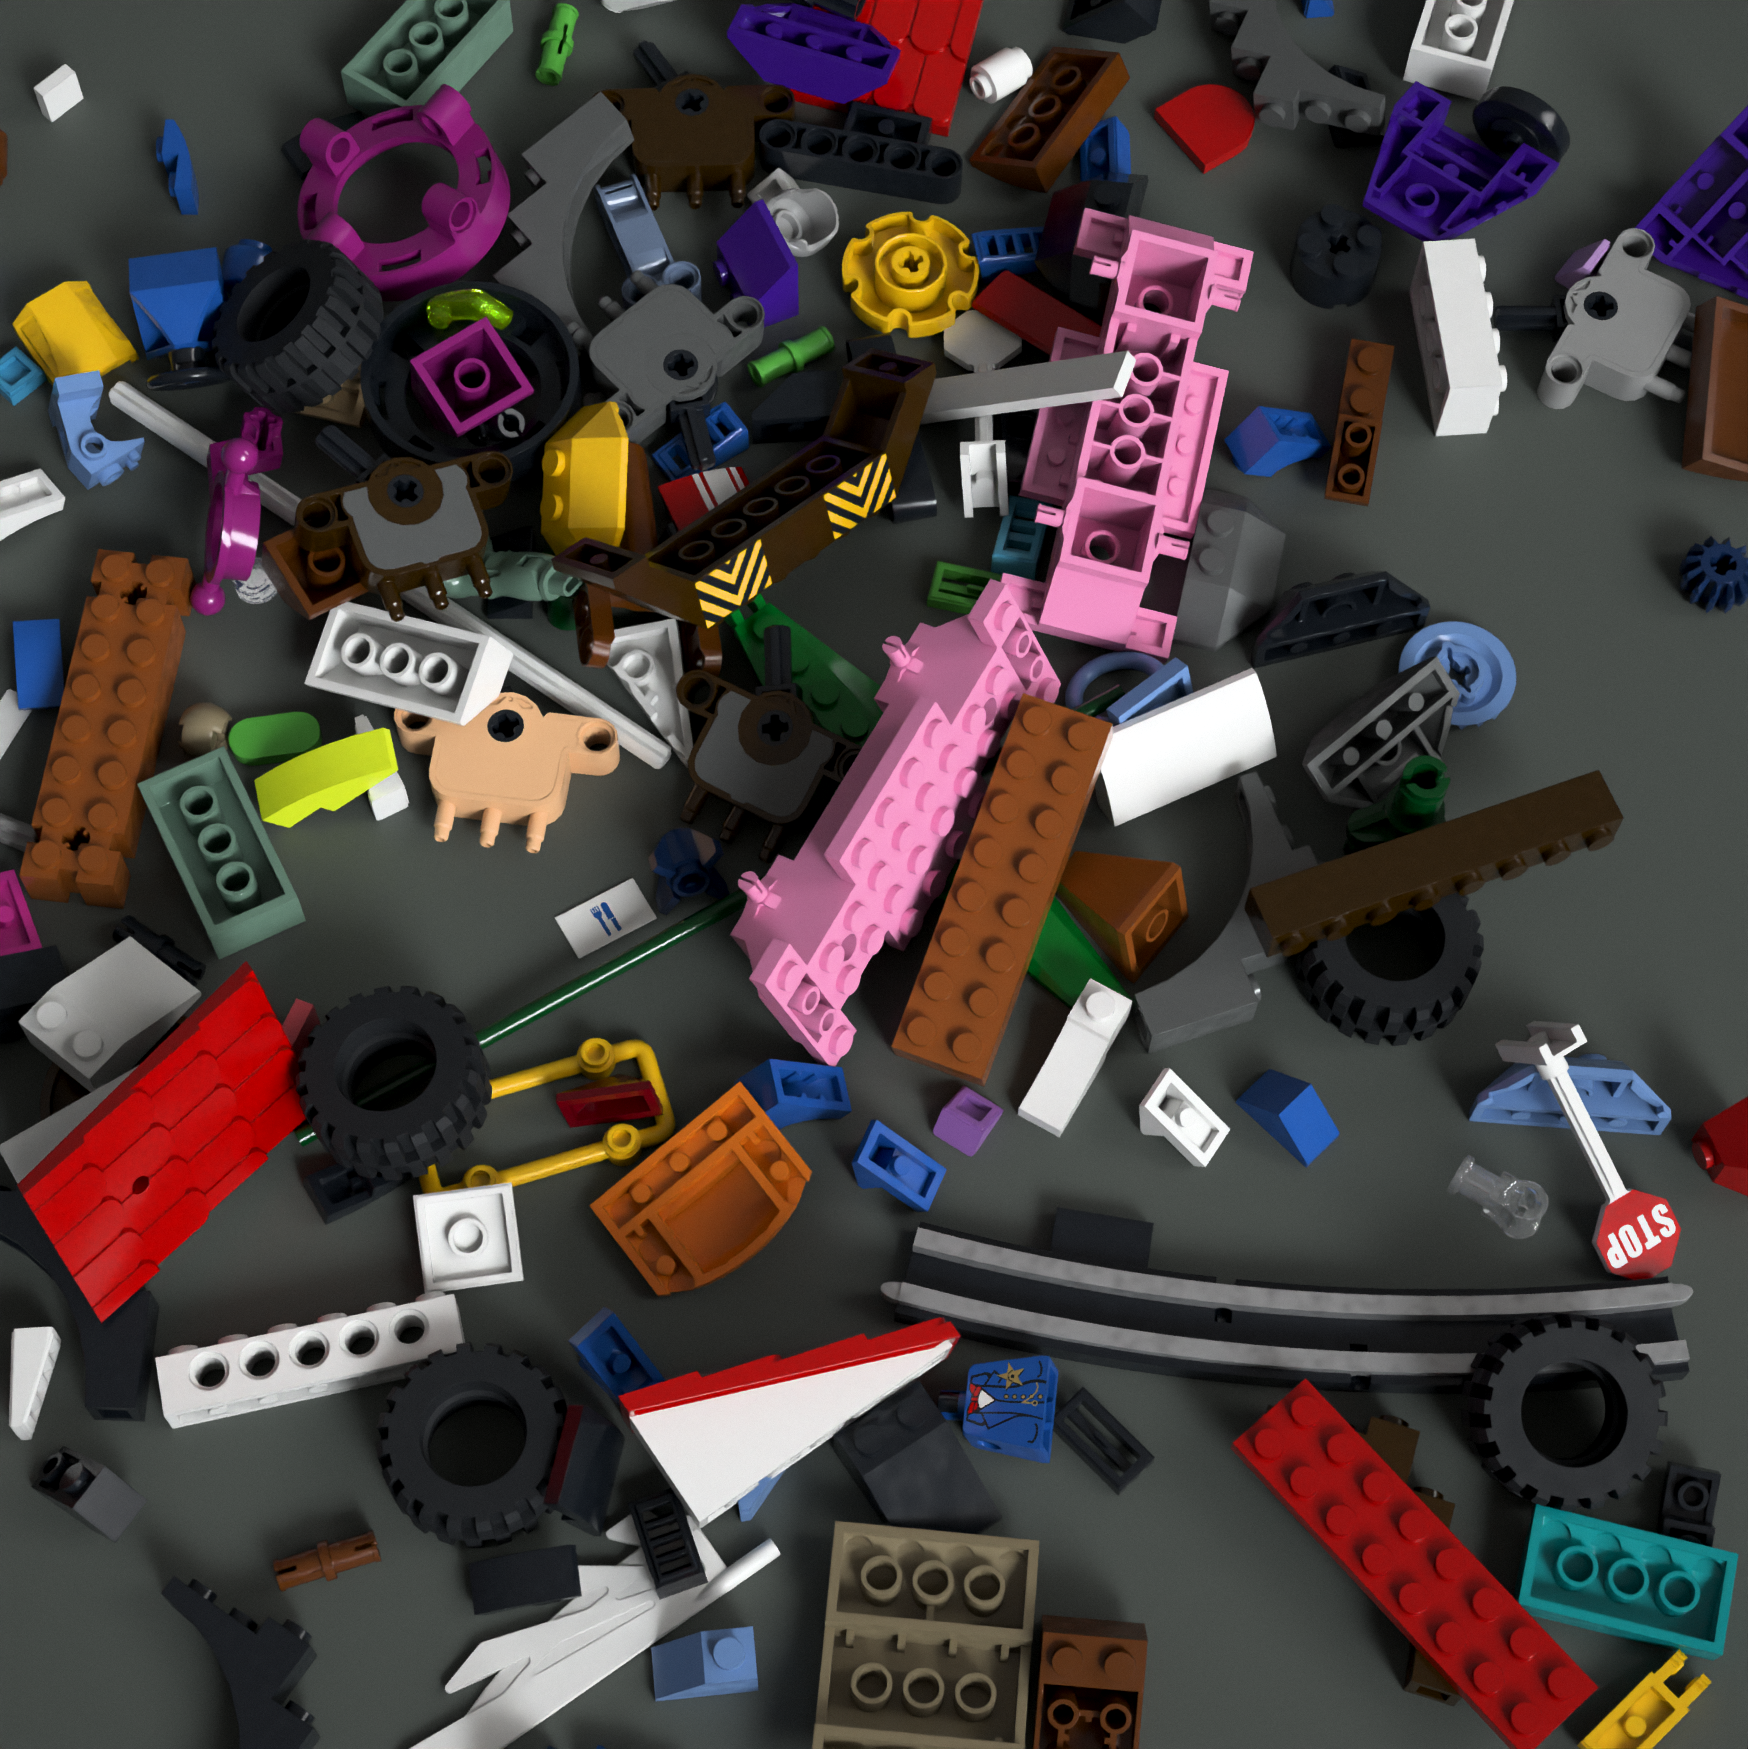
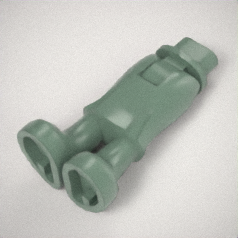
M488 536L483 558L493 591L488 599L505 596L526 601H541L543 599L545 601H552L559 596L570 597L583 582L554 570L551 561L555 557L553 555L541 552H513L511 550L507 552H494L492 540ZM469 574L443 581L447 591V598L460 599L479 596L476 588L473 587Z

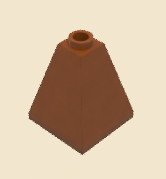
M1075 851L1066 863L1057 888L1058 898L1126 979L1133 984L1189 917L1181 866L1174 862Z

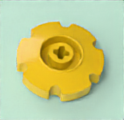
M897 212L884 215L866 224L865 238H852L845 249L842 260V288L844 292H851V310L860 320L877 331L891 333L893 329L901 328L906 330L909 338L934 335L955 324L956 310L968 311L977 294L979 263L977 257L968 256L970 240L955 225L934 215H931L925 221H919L913 217L912 212Z

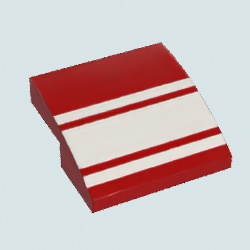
M728 467L700 472L658 486V491L678 533L750 483L742 467Z

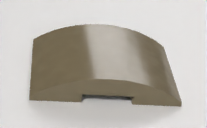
M835 1521L812 1749H1025L1040 1540Z

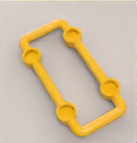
M590 1038L579 1046L577 1055L497 1077L489 1081L492 1086V1099L580 1073L591 1080L604 1079L614 1071L616 1063L636 1058L642 1079L651 1082L663 1106V1115L654 1116L656 1125L637 1130L629 1124H616L605 1132L602 1141L500 1171H496L488 1165H476L464 1174L462 1182L446 1187L441 1186L436 1165L433 1164L427 1167L428 1174L419 1176L423 1194L510 1182L515 1187L606 1159L617 1166L633 1164L639 1159L642 1149L668 1140L676 1126L674 1113L655 1053L651 1046L645 1041L638 1039L610 1044L605 1039Z

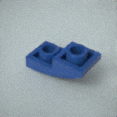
M165 119L163 137L158 136L156 140L158 162H164L169 179L170 196L177 197L181 214L198 215V185L186 141L174 119Z
M60 620L13 621L19 711L60 708L64 692Z

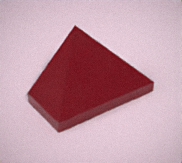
M616 1074L556 1094V1103L570 1128L663 1115V1106L651 1082L622 1074Z

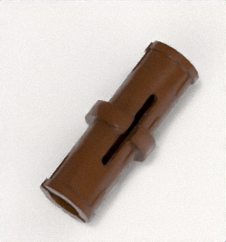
M373 1529L330 1544L327 1539L317 1542V1548L281 1559H273L274 1571L278 1573L276 1579L281 1592L326 1577L327 1581L338 1578L337 1573L375 1561L376 1563L382 1561L380 1551L376 1546L378 1543Z

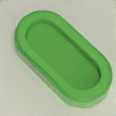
M290 712L243 719L231 729L228 742L231 752L237 761L245 765L255 766L289 761L301 754L319 748L323 738L320 725L315 717L305 712Z

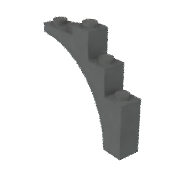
M1275 0L1209 1L1211 30L1225 35L1236 36L1231 46L1233 76L1242 77L1250 81H1259L1253 93L1256 122L1264 123L1271 127L1295 130L1299 119L1302 118L1314 123H1324L1350 129L1357 133L1380 136L1385 125V95L1354 86L1327 72L1305 55L1288 34L1277 12Z
M601 91L521 154L528 169L524 176L536 192L509 212L507 216L514 229L509 235L522 252L492 275L496 283L514 287L542 301L559 316L565 326L575 321L591 335L592 333L582 321L576 308L571 282L572 244L579 216L592 188L610 163L634 141L627 119ZM575 344L578 360H583L590 367L589 356Z
M1257 771L1239 777L1234 796L1245 828L1248 858L1245 889L1238 908L1222 934L1196 961L1167 981L1134 994L1130 1013L1147 1054L1253 1020L1258 1002L1261 1000V991L1252 973L1288 961L1289 956H1283L1282 953L1266 957L1244 909L1249 890L1252 887L1323 864L1324 862L1322 859L1316 860L1310 845L1294 850V840L1287 825L1280 824L1275 813L1277 804L1270 786H1263Z

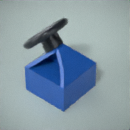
M217 248L129 258V292L147 360L169 357L171 368L170 372L150 376L146 381L147 388L152 391H174L213 386L231 381L218 366L206 367L204 352L213 351L214 323L220 319L219 310L223 302L228 301Z

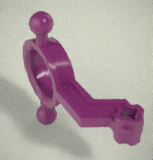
M254 407L253 411L244 412L239 438L209 444L206 459L210 502L205 532V571L203 580L194 585L190 593L192 607L197 613L205 616L220 612L225 605L226 594L220 586L222 579L247 581L253 569L258 545L261 502L259 484L254 481H248V476L280 468L283 456L281 440L283 420L267 408Z

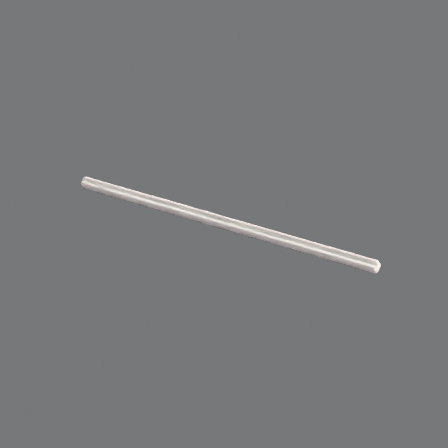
M118 381L110 389L108 396L111 404L207 467L206 458L209 444L216 443L215 441L125 381ZM262 473L249 475L248 481H254L259 484L261 504L294 526L296 508L301 499ZM425 586L399 593L403 600L439 624L492 637L514 653L508 668L510 672L576 716L601 718L609 721L617 731L619 745L653 768L661 769L670 759L672 753L671 747L451 599L447 598L449 605L446 609L437 610L433 600L429 598Z

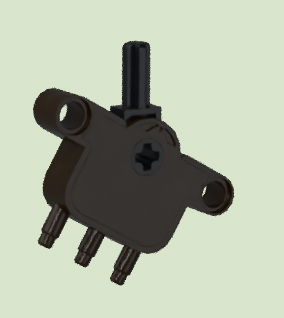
M645 40L640 42L638 47L633 50V57L655 85V88L601 90V92L627 119L634 141L630 144L632 145L634 174L637 176L641 187L644 188V194L651 210L655 211L660 207L661 192H687L689 207L695 210L699 209L702 206L704 191H729L731 205L734 208H741L745 204L746 185L750 183L755 174V142H760V129L765 123L774 119L795 122V97L793 92L783 85L776 84L727 86L723 90L716 81L706 76L689 74L687 71L678 75L653 42Z

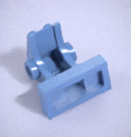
M99 370L55 378L48 408L52 427L56 426L67 467L87 490L98 483H101L102 486L111 484L124 473L123 468L125 466L130 471L136 469L139 466L137 461L141 459L145 442L144 437L126 441H110L103 435L95 432L91 420L96 419L104 387ZM92 443L99 445L102 451L96 448Z

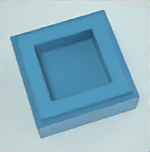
M17 346L0 358V394L13 406L47 381L44 371Z

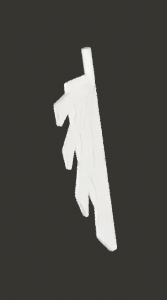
M650 1511L642 1513L644 1521L657 1517ZM628 1515L606 1532V1536L609 1540L640 1548L615 1566H578L582 1597L571 1600L548 1622L481 1642L447 1683L445 1691L451 1694L496 1673L497 1675L483 1690L463 1718L409 1749H504L716 1599L781 1555L780 1551L769 1538L727 1567L702 1530H699L693 1519L686 1515L708 1583L659 1600L632 1515ZM675 1522L671 1526L665 1525L648 1533L651 1539L679 1529V1526ZM683 1539L655 1548L654 1551L657 1556L685 1546ZM689 1556L659 1567L661 1573L691 1562Z

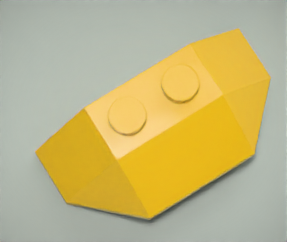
M608 401L582 407L545 443L542 459L543 495L540 504V514L542 516L541 534L556 556L584 537L620 547L625 530L629 438L623 420L618 414L619 408L616 402Z

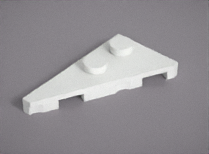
M676 619L615 629V639L611 644L607 665L686 768H688V759L695 740L691 712L680 704L676 695L678 681L685 674L679 626Z

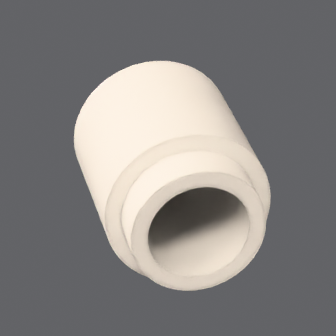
M1004 48L972 67L969 81L971 90L978 99L993 104L1027 83V78L1031 77L1033 73L1032 64L1027 54L1021 48Z

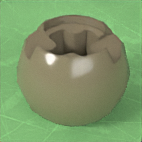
M199 702L191 705L184 710L179 721V725L183 726L181 741H178L179 746L186 754L195 758L223 746L227 750L229 746V736H227L228 721H232L231 716L224 708L211 702Z

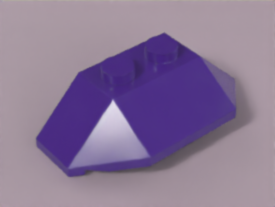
M773 3L754 7L752 4H741L727 30V38L764 81L783 85L793 90L845 104L887 84L901 52L896 46H892L887 38L871 25L858 21L852 22L843 17L795 3Z

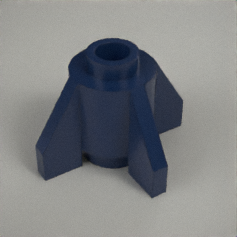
M691 828L673 829L659 839L648 859L652 872L659 874L656 903L660 913L667 915L681 901L680 896L693 897L706 891V894L722 899L730 894L726 882L713 866L724 855L720 841Z

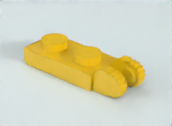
M1678 1649L1655 1673L1651 1671L1577 1746L1580 1749H1652L1690 1711L1687 1707L1712 1681L1703 1673L1691 1680L1686 1685L1685 1691L1677 1697L1663 1682L1669 1676H1674L1684 1666V1661L1688 1658Z

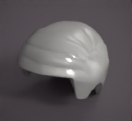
M817 188L782 190L773 196L767 204L768 210L795 257H807L817 253L830 242L838 231L839 215L837 214L836 204L833 203V200L826 192Z

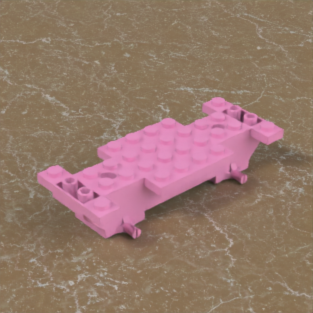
M1085 208L1081 216L1073 254L1092 259L1089 274L1112 279L1100 337L1058 327L1049 362L1127 350L1136 359L1123 397L1038 408L1019 496L1062 506V509L1039 503L1035 513L1034 523L1057 527L1045 583L1007 573L1002 574L1000 582L1007 584L1031 630L1117 652L1134 651L1144 653L1165 664L1169 659L1177 616L1139 607L1144 590L1149 583L1152 564L1158 554L1179 558L1184 561L1187 557L1190 541L1164 536V533L1192 539L1195 534L1229 371L1193 362L1198 338L1202 333L1205 315L1211 305L1233 310L1234 312L1238 311L1240 299L1246 291L1254 252L1215 242L1212 236L1131 215L1128 218H1123ZM1143 304H1154L1160 309L1161 314L1146 310ZM1100 546L1104 548L1109 555V559L1099 560L1095 558L1090 552L1089 547Z
M990 579L971 612L965 616L938 627L920 622L905 645L902 644L901 639L897 636H890L885 640L887 644L883 643L882 649L889 657L891 666L885 681L874 697L883 715L794 860L778 855L768 873L761 880L752 871L741 875L744 881L738 880V886L745 892L748 900L740 919L730 935L750 959L753 972L749 979L757 988L759 998L793 1040L801 1043L819 1065L836 1067L840 1058L847 1054L851 1048L853 1036L857 1030L841 1011V1008L848 996L857 989L861 974L871 957L881 949L884 940L891 947L901 951L905 950L911 938L920 931L923 918L932 902L943 892L947 877L958 859L962 858L988 788L981 772L988 760L996 755L1001 738L1014 719L1022 694L1024 693L1054 703L1058 696L1061 683L1005 583Z

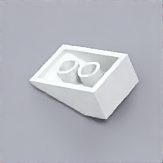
M129 936L54 985L18 1022L29 1042L87 1090L93 1092L130 1071L201 997V992Z

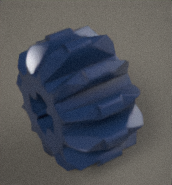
M1710 536L1704 541L1703 545L1695 543L1689 549L1687 557L1682 560L1679 567V575L1682 576L1680 590L1691 592L1689 597L1690 604L1698 601L1705 603L1706 613L1712 610L1714 605H1717L1725 614L1732 609L1733 605L1740 607L1747 601L1748 558L1745 557L1746 545L1735 549L1731 546L1730 537L1723 540L1722 544H1718Z

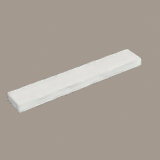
M1127 350L937 378L934 380L920 424L1123 397L1136 359Z

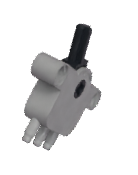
M1629 228L1622 231L1601 265L1597 276L1587 277L1576 282L1568 290L1567 295H1554L1550 306L1495 307L1493 323L1494 327L1499 331H1552L1553 342H1558L1547 360L1537 389L1538 398L1547 407L1564 409L1570 406L1583 384L1623 401H1635L1644 397L1649 391L1666 400H1672L1677 403L1682 402L1686 394L1685 391L1676 387L1675 384L1658 377V374L1666 360L1683 368L1690 369L1692 352L1675 345L1682 328L1694 333L1695 314L1689 312L1691 307L1690 297L1684 288L1647 270L1654 252L1655 243L1652 236L1646 231L1638 228Z

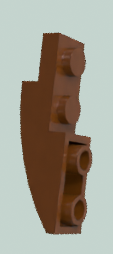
M1351 339L1337 409L1324 499L1368 507L1395 347L1393 345Z

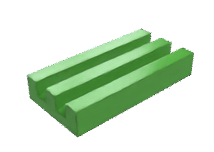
M937 561L927 598V606L967 615L973 609L989 580L993 579L1000 582L1002 574ZM942 578L961 581L970 584H968L967 586H963L959 584L942 581Z

